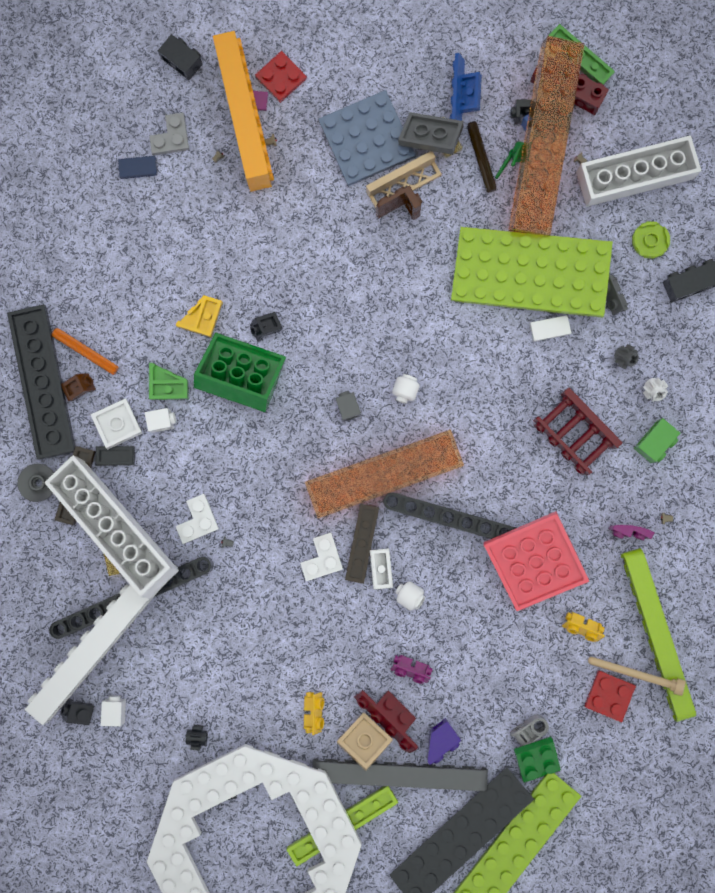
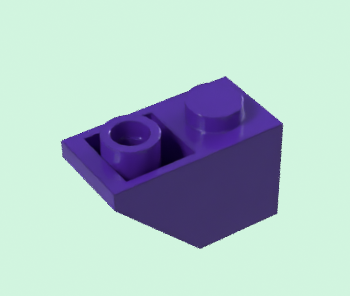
M446 718L430 729L426 756L429 765L433 762L437 764L444 758L443 755L449 750L452 752L460 745L461 739Z

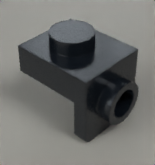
M69 698L61 708V716L66 723L90 725L94 705L74 702Z

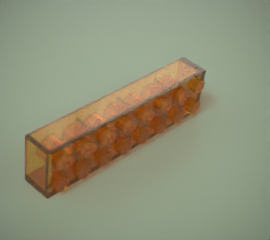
M450 429L305 482L316 516L320 519L463 467L464 464Z

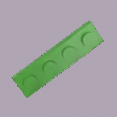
M561 24L547 36L546 41L592 81L604 85L613 76L615 71Z

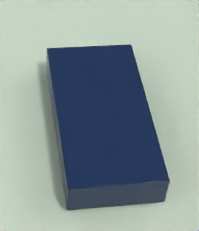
M155 156L118 159L120 179L158 176Z

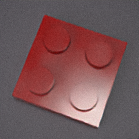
M280 51L255 74V78L280 103L307 79V76L283 51Z
M598 670L584 707L622 723L636 685Z

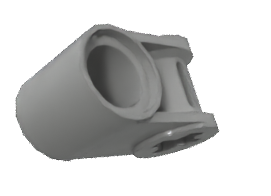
M535 714L511 730L510 735L515 737L521 746L536 742L549 730V725L542 715ZM542 721L543 726L540 729H535V722Z

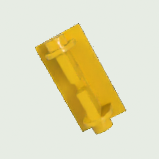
M567 612L565 617L567 621L562 624V627L566 628L569 633L583 635L586 640L591 642H598L604 638L603 632L605 627L601 623L588 619L587 623L583 624L584 616L575 612Z
M306 692V696H304V710L311 711V714H304L303 729H305V733L316 735L322 732L324 727L322 709L325 705L322 692L316 694L314 692Z

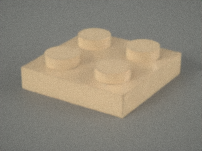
M363 712L339 738L337 744L367 771L391 744L393 739Z

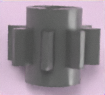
M629 344L626 347H619L614 354L615 363L623 369H626L627 366L632 367L636 365L639 359L638 351Z

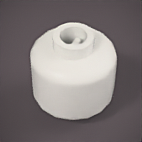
M406 374L397 377L392 390V394L397 397L396 401L407 404V401L415 400L420 387L415 377Z
M411 581L404 585L401 583L395 592L397 594V602L410 611L418 610L425 600L424 590Z

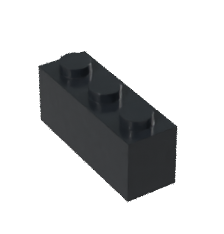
M713 258L703 262L702 266L696 267V265L684 269L685 272L679 274L677 271L667 275L663 285L671 303L715 287V261Z

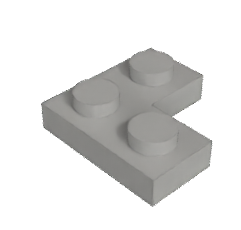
M184 113L165 115L167 133L149 136L153 156L189 150Z

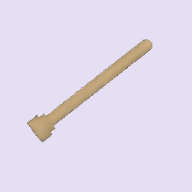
M595 657L588 658V663L664 686L670 688L673 694L683 695L685 680L677 678L671 681Z

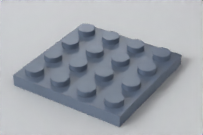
M386 90L318 118L319 124L348 186L416 157L413 148L399 146L398 139L403 126Z

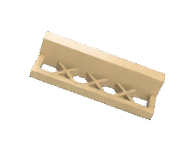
M433 151L366 185V192L374 207L376 208L378 204L374 195L383 193L387 194L388 197L389 195L392 196L395 193L390 191L391 187L395 184L402 185L404 188L410 185L414 191L442 176L435 163L436 156ZM432 165L436 174L432 176L423 175L424 168ZM411 175L417 176L419 181L415 185L407 184L408 177Z

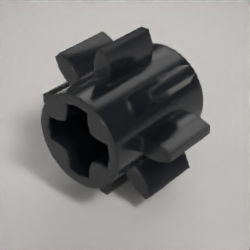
M194 725L192 729H187L185 743L186 745H191L190 750L200 751L201 746H206L208 731L203 730V725Z

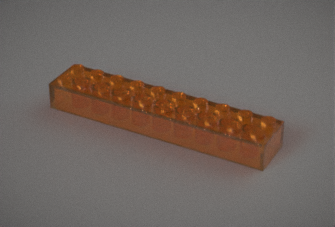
M547 36L541 44L508 230L510 232L544 236L551 235L585 43Z

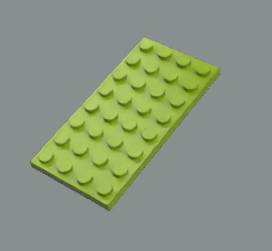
M460 227L451 301L603 318L613 241Z

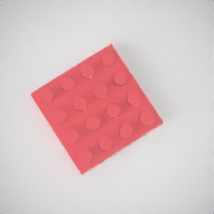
M557 511L483 542L516 611L590 582Z

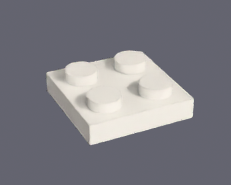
M126 398L91 414L107 450L143 434Z

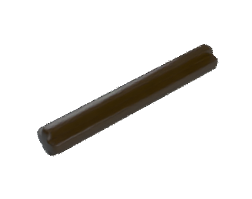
M472 121L467 124V129L486 192L491 193L496 191L497 186L476 121Z

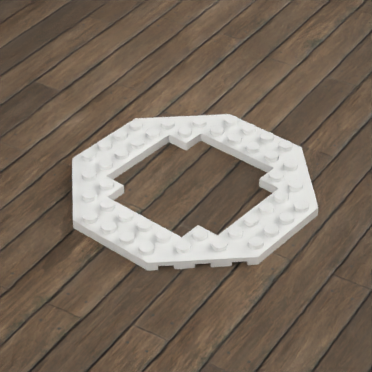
M244 744L173 781L147 864L162 893H210L185 844L201 835V830L194 816L262 782L271 800L290 791L324 861L308 868V874L315 887L304 893H346L362 842L325 770L319 768L317 770L308 767L307 764L292 759L288 760L280 757V755L253 748V746Z

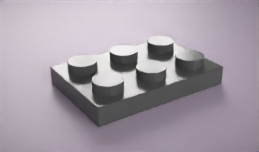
M409 112L398 143L399 146L453 155L464 123L460 120Z

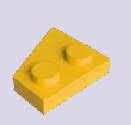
M203 295L197 304L187 312L188 314L181 321H178L175 326L211 338L223 302Z

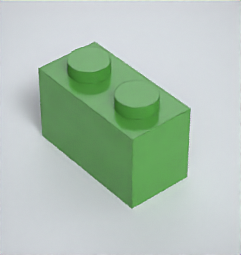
M661 418L654 423L633 449L650 463H659L666 456L665 451L669 447L672 448L679 439L677 437L681 433L664 418Z

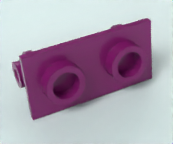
M395 655L393 663L396 664H393L390 669L394 671L395 675L411 677L414 682L419 684L428 683L433 669L429 667L430 665L416 661L415 666L412 667L413 659L402 655Z

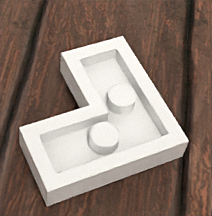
M205 494L186 501L193 519L176 526L182 544L219 529Z
M332 533L313 538L319 557L300 563L305 580L309 581L343 570Z

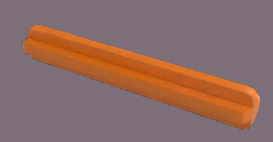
M55 328L52 332V337L112 375L118 371L119 367L59 328Z

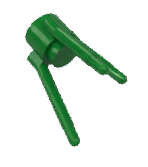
M515 143L514 148L510 150L508 157L495 176L496 179L499 178L511 158L513 159L512 167L515 166L516 162L524 160L521 183L522 191L525 190L527 166L530 157L528 154L529 146L526 143Z

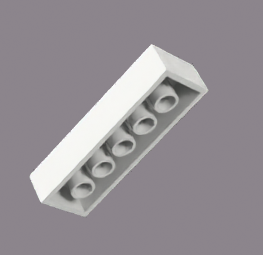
M690 135L581 163L576 173L586 207L693 180L701 172V167Z

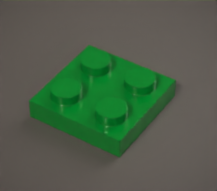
M552 737L514 749L524 783L561 771Z

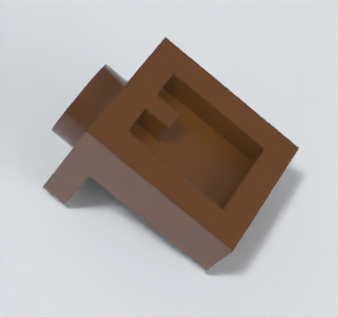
M88 373L76 374L61 384L68 401H74L86 392L96 390L93 379Z

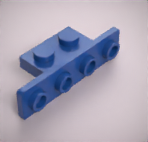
M455 53V60L453 61L454 78H452L453 96H451L452 114H450V119L462 121V113L480 111L482 75L480 72L464 74L465 60L460 53Z

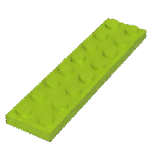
M555 773L544 776L530 793L534 800L502 829L453 893H507L582 796Z

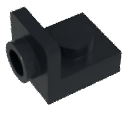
M516 99L515 105L511 107L510 117L514 118V125H518L520 114L525 117L539 108V100Z
M275 312L256 317L250 324L251 334L257 341L262 340L264 336L280 332L283 329Z

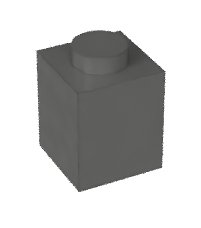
M349 391L338 394L339 397L336 398V402L343 422L361 416L354 392L349 393Z

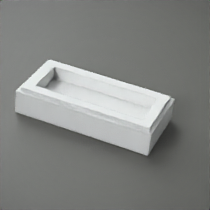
M567 315L530 323L533 342L571 334Z

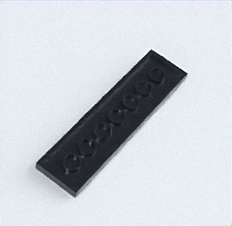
M42 304L7 312L36 459L42 460L72 453L75 449V442L65 393L61 386L62 379L47 306Z
M506 767L487 785L486 791H480L389 876L402 893H433L524 810L534 798L509 768Z

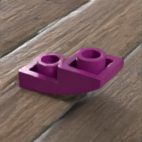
M633 525L609 526V530L613 531L612 535L620 539L624 537L631 538L632 533H634L633 537L644 541V539H652L655 533Z

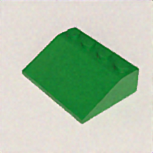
M215 332L194 373V388L266 412L286 356Z

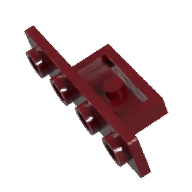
M363 690L354 696L357 704L371 714V718L376 723H379L385 729V732L399 743L402 750L411 753L418 749V745L405 733L416 720V717L389 690L385 692L377 703Z

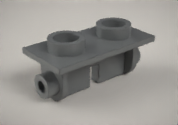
M609 274L606 301L612 315H616L619 312L628 310V303L623 293L618 294L621 288L617 277Z

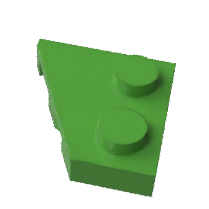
M149 363L150 400L189 399V381L154 363Z

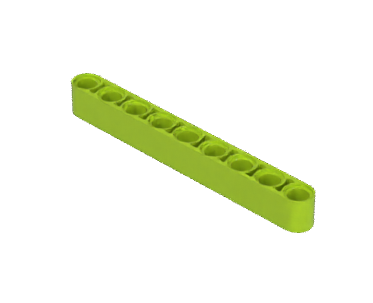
M641 548L622 553L621 558L625 562L624 568L627 577L631 581L630 587L633 596L635 595L637 599L636 605L639 614L643 618L642 624L645 633H648L649 636L648 642L651 652H654L655 655L654 661L657 670H660L661 678L671 681L677 678L685 680L644 552ZM686 682L682 696L673 694L670 688L663 686V689H666L668 695L666 698L670 709L672 708L673 719L676 722L696 716L695 707Z

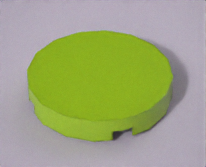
M648 221L642 223L632 236L634 250L646 259H655L662 256L670 245L668 230L659 225L660 223Z

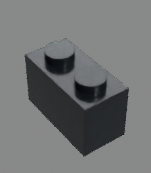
M172 34L157 50L160 58L187 80H190L203 65L201 54L194 48L190 49L182 38H176Z

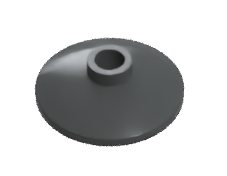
M31 464L21 471L17 482L20 494L32 502H41L48 499L53 492L44 482L54 472L43 464ZM39 479L42 481V485L40 487L36 485V482Z

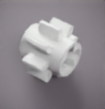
M659 377L657 379L651 378L643 386L645 389L643 394L647 399H651L652 402L660 401L666 397L668 385L664 380L661 381Z

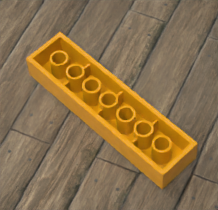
M235 31L213 35L250 192L272 187L271 181L274 180L241 39L236 38Z

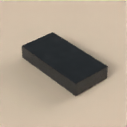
M96 446L95 465H135V446H115L108 450L105 446Z

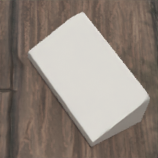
M389 548L370 550L373 589L393 588Z

